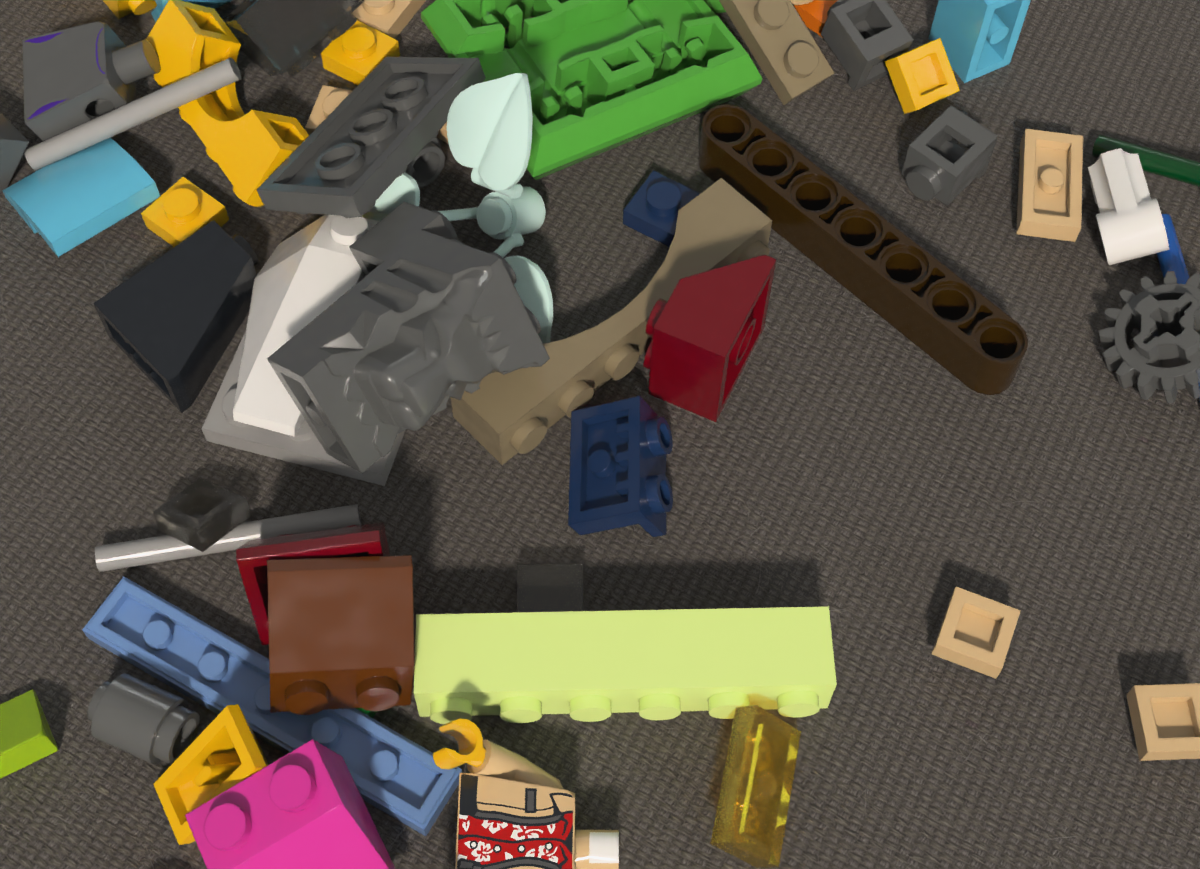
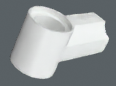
M1119 148L1100 154L1099 159L1088 167L1093 196L1099 209V214H1096L1108 265L1169 250L1161 210L1157 198L1151 199L1138 153L1130 154Z

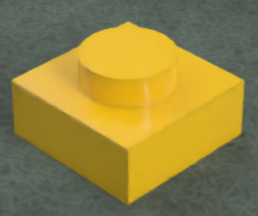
M355 18L321 52L324 69L357 86L385 57H400L398 40Z
M941 38L884 61L904 114L919 110L960 91Z
M185 177L179 179L141 213L146 227L173 247L213 220L220 227L229 220L223 204Z

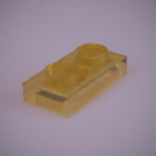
M758 705L735 709L710 844L756 868L779 867L801 731Z

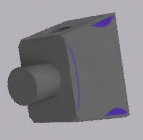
M100 21L22 40L24 123L42 141H45L136 100V81L160 72V62L154 47L146 39L126 46L107 23Z

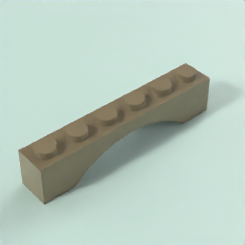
M720 178L678 210L675 235L663 264L648 286L625 308L595 327L562 340L544 343L543 345L550 359L541 367L521 368L505 375L494 372L485 376L480 382V389L472 394L464 391L461 400L450 397L453 417L501 465L505 464L517 453L526 454L532 451L543 440L547 429L565 415L571 417V411L584 409L591 401L595 391L610 379L619 380L625 377L634 368L639 360V356L648 350L652 341V336L646 334L645 331L654 305L660 298L668 301L681 278L761 255L768 256L770 252L768 243L772 220L725 180Z

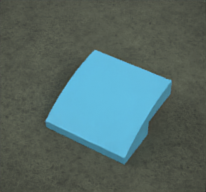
M111 138L45 166L2 190L6 199L31 230L41 235L57 257L161 197L157 185L150 175L125 149Z

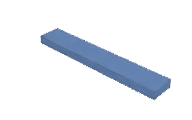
M124 576L82 629L91 641L216 714H219L227 705L239 704L255 736L286 755L312 739L341 755L364 801L424 836H427L459 785V773H463L462 769L459 767L449 770L441 769L435 765L431 751L355 708L322 710L311 715H298L291 712L270 713V671L268 658Z

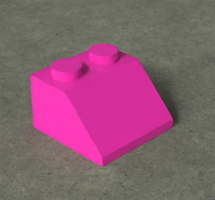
M314 739L185 815L207 869H395L343 757Z

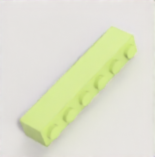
M829 606L416 614L414 697L419 716L430 717L432 721L440 724H447L460 718L471 720L472 716L500 715L502 720L511 723H530L539 720L542 714H570V717L577 721L596 722L609 718L611 713L639 712L642 718L648 720H668L678 717L681 711H709V715L715 718L734 719L748 715L750 710L778 709V713L782 716L798 718L811 716L819 712L820 709L828 708L837 685Z

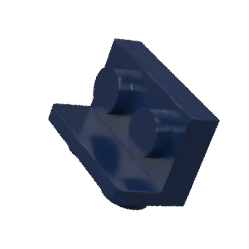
M641 396L571 411L568 525L579 535L639 524L652 537L666 535V512H670L673 506L672 489L666 477V455L672 451V434L666 419L659 417Z

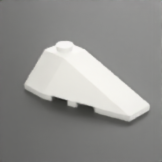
M325 214L276 247L254 279L233 407L234 421L296 436L305 418L267 358L365 277L349 246L380 221L364 218L363 216L345 218L339 215Z

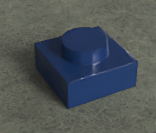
M653 170L624 208L623 224L670 247L675 235L678 210L700 193Z

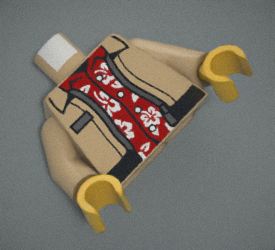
M460 718L439 727L443 734H450L456 739L459 752L457 753L449 748H442L433 752L435 765L441 769L449 770L467 763V768L470 772L459 773L455 869H619V830H575V793L565 790L559 779L521 755L489 740H483L480 729L468 719Z

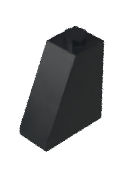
M213 220L93 303L111 340L181 413L193 405L248 314L254 279L257 276L254 266L259 263V260L253 248L241 235L236 234L231 237Z

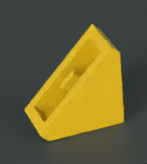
M239 704L227 705L153 784L179 845L190 844L195 841L185 817L187 813L268 766L257 738Z

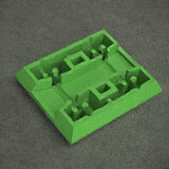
M436 0L421 12V19L449 58H479L486 77L483 82L514 73H526L528 75L533 124L531 152L527 170L536 180L735 99L762 82V76L749 54L704 0ZM509 26L508 33L505 34V27Z

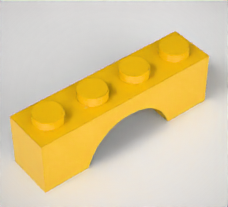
M169 0L146 38L154 47L159 58L160 72L154 74L153 77L161 87L168 86L230 57L237 62L241 43L214 8L181 0ZM235 82L178 107L181 118L196 132L206 147L207 155L220 166L233 185L232 188L236 196L254 207L264 205L257 189L309 136L297 118L251 110L245 114L238 101Z

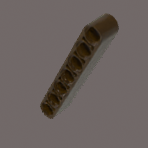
M725 104L710 109L704 115L698 162L700 169L707 177L714 182L720 178L725 180L772 220L771 228L968 388L985 395L1000 394L1009 388L1028 347L1026 332L1018 322L746 110L739 106ZM987 353H989V354H994V355H996V356L999 357V358L992 357V356L988 355Z

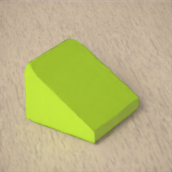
M33 689L0 704V779L59 751L37 694Z

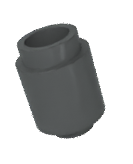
M121 674L112 682H104L94 693L87 711V717L92 721L91 733L95 739L154 765L162 761L172 764L194 741L200 722L199 714L188 709L187 700L129 674Z

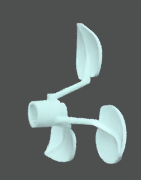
M514 73L471 85L460 92L454 99L447 116V138L453 157L461 165L473 168L471 172L473 183L495 192L486 195L478 207L438 212L443 214L449 221L477 219L478 225L483 232L495 239H504V242L494 251V253H497L502 258L513 248L522 246L524 243L522 235L537 231L542 226L546 214L545 204L541 195L531 187H522L521 184H517L527 169L532 144V101L528 75L526 73ZM404 172L392 182L376 200L374 207L364 214L363 217L381 221L403 202L419 207L420 190L416 180ZM522 256L504 258L516 275L517 280L514 286L524 306L534 314L540 324L541 332L538 335L542 343L551 342L553 298L544 272L536 263Z

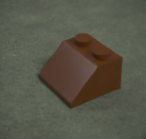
M412 555L267 560L270 713L291 712L298 715H311L322 710L349 708L383 711L394 706L411 705L414 675Z

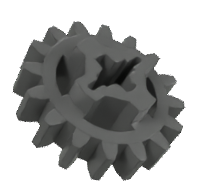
M1167 271L1164 284L1157 286L1154 285L1149 277L1145 276L1141 278L1142 292L1135 295L1131 291L1123 289L1119 292L1123 308H1107L1104 312L1109 328L1099 330V337L1103 349L1106 350L1103 352L1108 371L1117 370V379L1123 389L1138 382L1139 394L1141 399L1148 400L1155 390L1158 389L1164 391L1167 404L1174 403L1177 397V390L1185 388L1194 399L1200 397V275L1194 273L1187 280L1186 284H1178L1174 271ZM1136 327L1140 333L1133 338L1134 347L1130 350V335Z

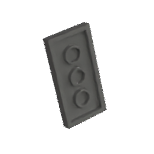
M385 57L257 189L266 210L296 212L297 214L339 215L345 218L362 217L374 207L376 200L392 182L407 170L409 163L427 143L437 137L439 130L447 122L450 106L459 93L471 85L481 83L486 79L479 58Z

